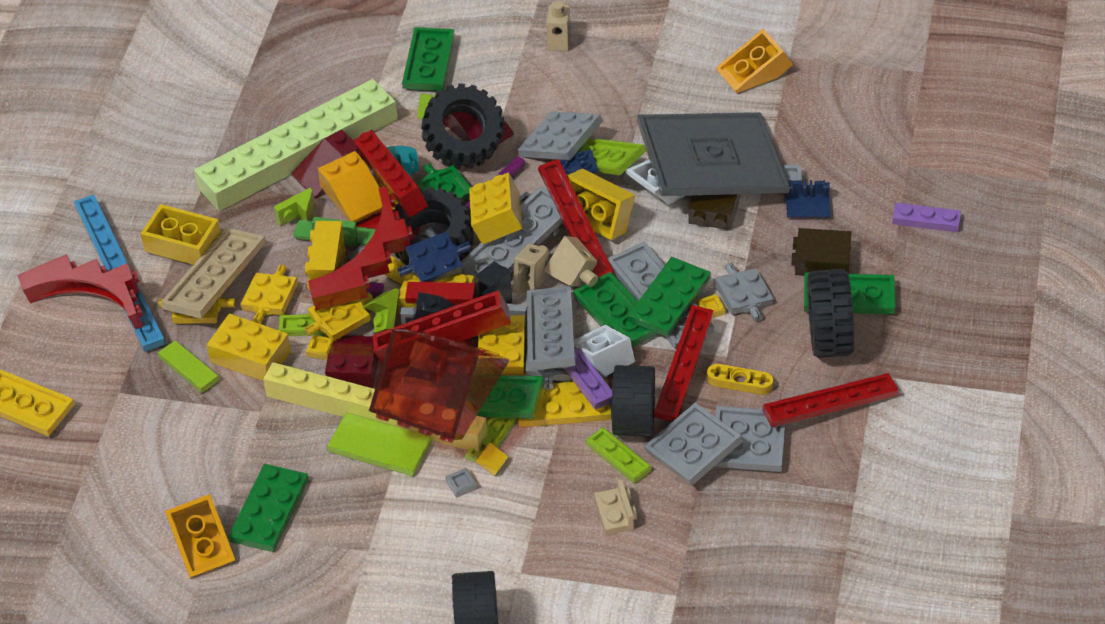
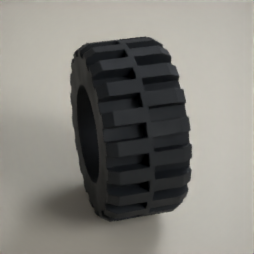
M458 84L457 88H454V85L446 87L445 92L439 90L435 97H432L428 102L421 124V129L423 130L422 140L426 142L425 147L428 152L433 151L432 157L436 160L442 159L443 164L449 166V163L454 164L456 169H461L462 165H466V168L470 169L474 167L475 163L478 166L484 164L485 160L490 159L495 150H497L504 132L505 122L504 117L501 116L503 111L500 106H496L497 100L493 96L489 98L486 90H477L475 85L471 84L470 87H465V84ZM451 113H468L479 121L482 127V134L471 141L455 139L445 130L443 120Z
M426 188L421 193L428 207L411 217H408L398 203L395 209H393V212L398 211L400 219L404 218L406 227L411 226L412 233L416 228L432 222L442 223L449 226L446 231L455 246L469 242L470 246L473 244L474 232L471 226L469 208L465 205L463 199L457 198V195L449 191V193H446L445 189L440 188L438 190ZM413 234L414 239L410 240V244L412 245L428 238L418 237ZM406 250L394 253L401 262L409 265V257ZM469 251L459 255L460 261L464 259L463 255L466 256Z
M844 269L811 271L807 276V296L813 355L818 358L849 356L854 352V323L849 274Z

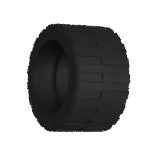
M616 365L614 367L612 386V433L619 436L651 437L654 430L655 367Z
M494 571L453 573L452 600L454 624H498Z

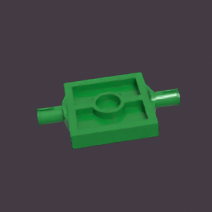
M431 163L425 164L423 169L428 175L415 181L421 191H425L426 188H433V190L440 188L445 189L446 193H449V191L457 195V198L460 197L463 201L470 199L469 188L471 187L453 165L445 169L435 170Z

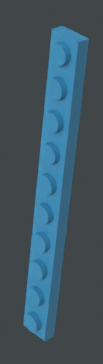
M95 195L74 201L75 208L102 265H105L107 271L126 264L127 261ZM139 288L140 292L136 293L138 301L134 303L135 305L139 304L144 316L141 317L143 327L135 330L131 321L130 324L143 351L146 352L165 345V341Z

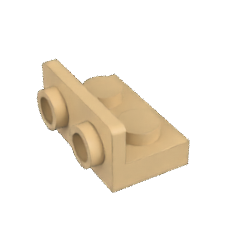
M622 479L617 480V488L594 493V499L606 536L634 530L633 520L637 519L636 509L634 505L630 506L629 487H624Z

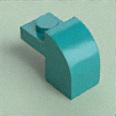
M409 146L386 147L411 178L412 173L419 171L417 151Z

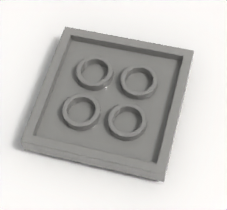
M550 112L529 138L524 141L518 152L521 157L570 160L603 122L600 114Z
M694 403L648 442L644 448L649 455L692 486L741 444L743 439L735 430L697 403Z
M716 406L715 417L742 436L743 442L714 467L781 472L785 424L771 428L762 409Z

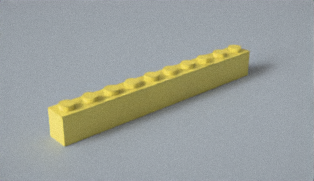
M272 362L263 378L266 397L344 417L346 412L430 436L432 441L469 450L472 447L474 451L479 452L484 438L488 435L486 418Z

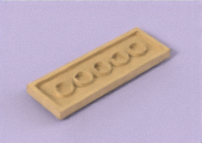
M226 227L161 301L162 309L202 318L264 246L265 236Z

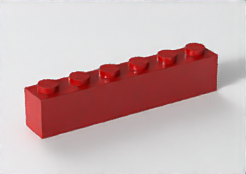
M372 129L362 133L353 140L363 160L382 184L387 186L389 193L394 195V199L408 217L428 207L419 187Z
M498 290L372 335L374 352L383 366L387 368L406 361L412 340L441 349L511 324L509 307Z

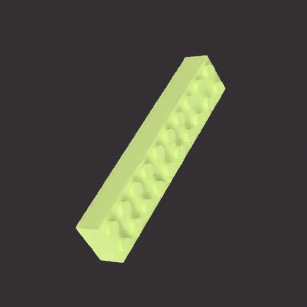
M371 79L194 169L197 188L220 212L291 175L323 139L342 129L354 140L364 132H368L371 129L374 132L398 120L396 101L374 79Z

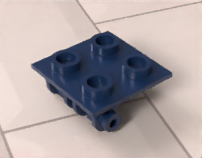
M591 149L577 153L570 160L560 161L567 177L569 174L582 168L591 173L598 171Z
M790 180L788 182L790 189L789 193H786L787 218H831L830 182H825V180L814 181V185H812V180H810V185H806V180H803V185L801 181Z

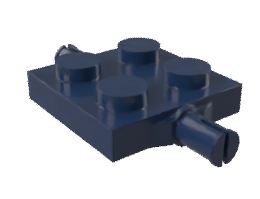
M446 231L405 247L409 257V265L397 268L400 277L413 273L420 282H435L464 271L459 255L471 251L469 242L455 246Z

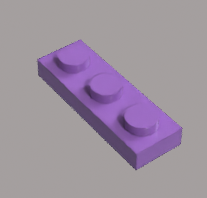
M895 203L892 224L958 232L961 211Z
M576 349V366L564 368L594 409L611 403L612 390L581 349Z

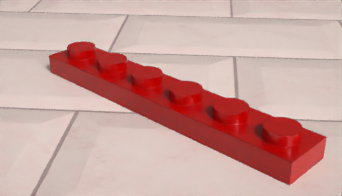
M559 159L538 166L539 174L570 237H577L597 260V264L592 272L598 278L608 272L613 274L614 271Z
M696 305L691 306L654 411L655 418L673 422L679 417L714 315V310Z
M886 373L763 404L762 411L772 428L895 397L899 389L890 374Z

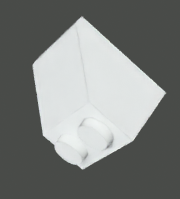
M650 160L626 169L627 175L668 205L684 198V196H661Z
M607 325L574 339L575 350L581 349L603 379L614 372L616 365H630L635 362L630 338Z

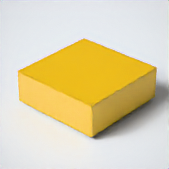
M717 294L696 300L697 306L714 310L713 318L725 315V308Z
M313 335L306 349V357L327 360L334 341L328 337Z
M489 442L475 462L494 476L508 456Z

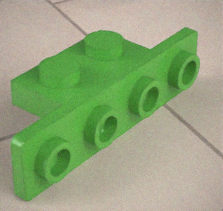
M314 217L312 221H298L294 231V238L310 240V231L314 230L316 221H342L345 245L359 246L362 244L366 246L376 229L357 227L356 222Z

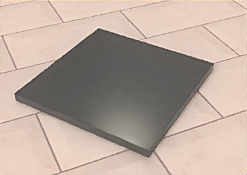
M760 112L643 114L637 116V123L661 196L789 193V183Z

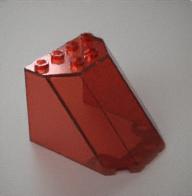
M392 329L369 412L375 413V418L380 420H396V425L404 428H419L418 432L425 435H440L439 439L442 441L453 443L454 440H462L506 368L509 358L481 347L429 332Z

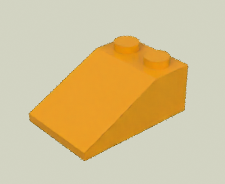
M762 29L719 64L716 70L733 90L739 93L778 78L793 66V63L771 36Z
M356 151L318 168L320 187L348 221L357 223L382 211V202L378 190L380 187L366 163Z
M210 494L165 510L166 518L190 578L236 561Z

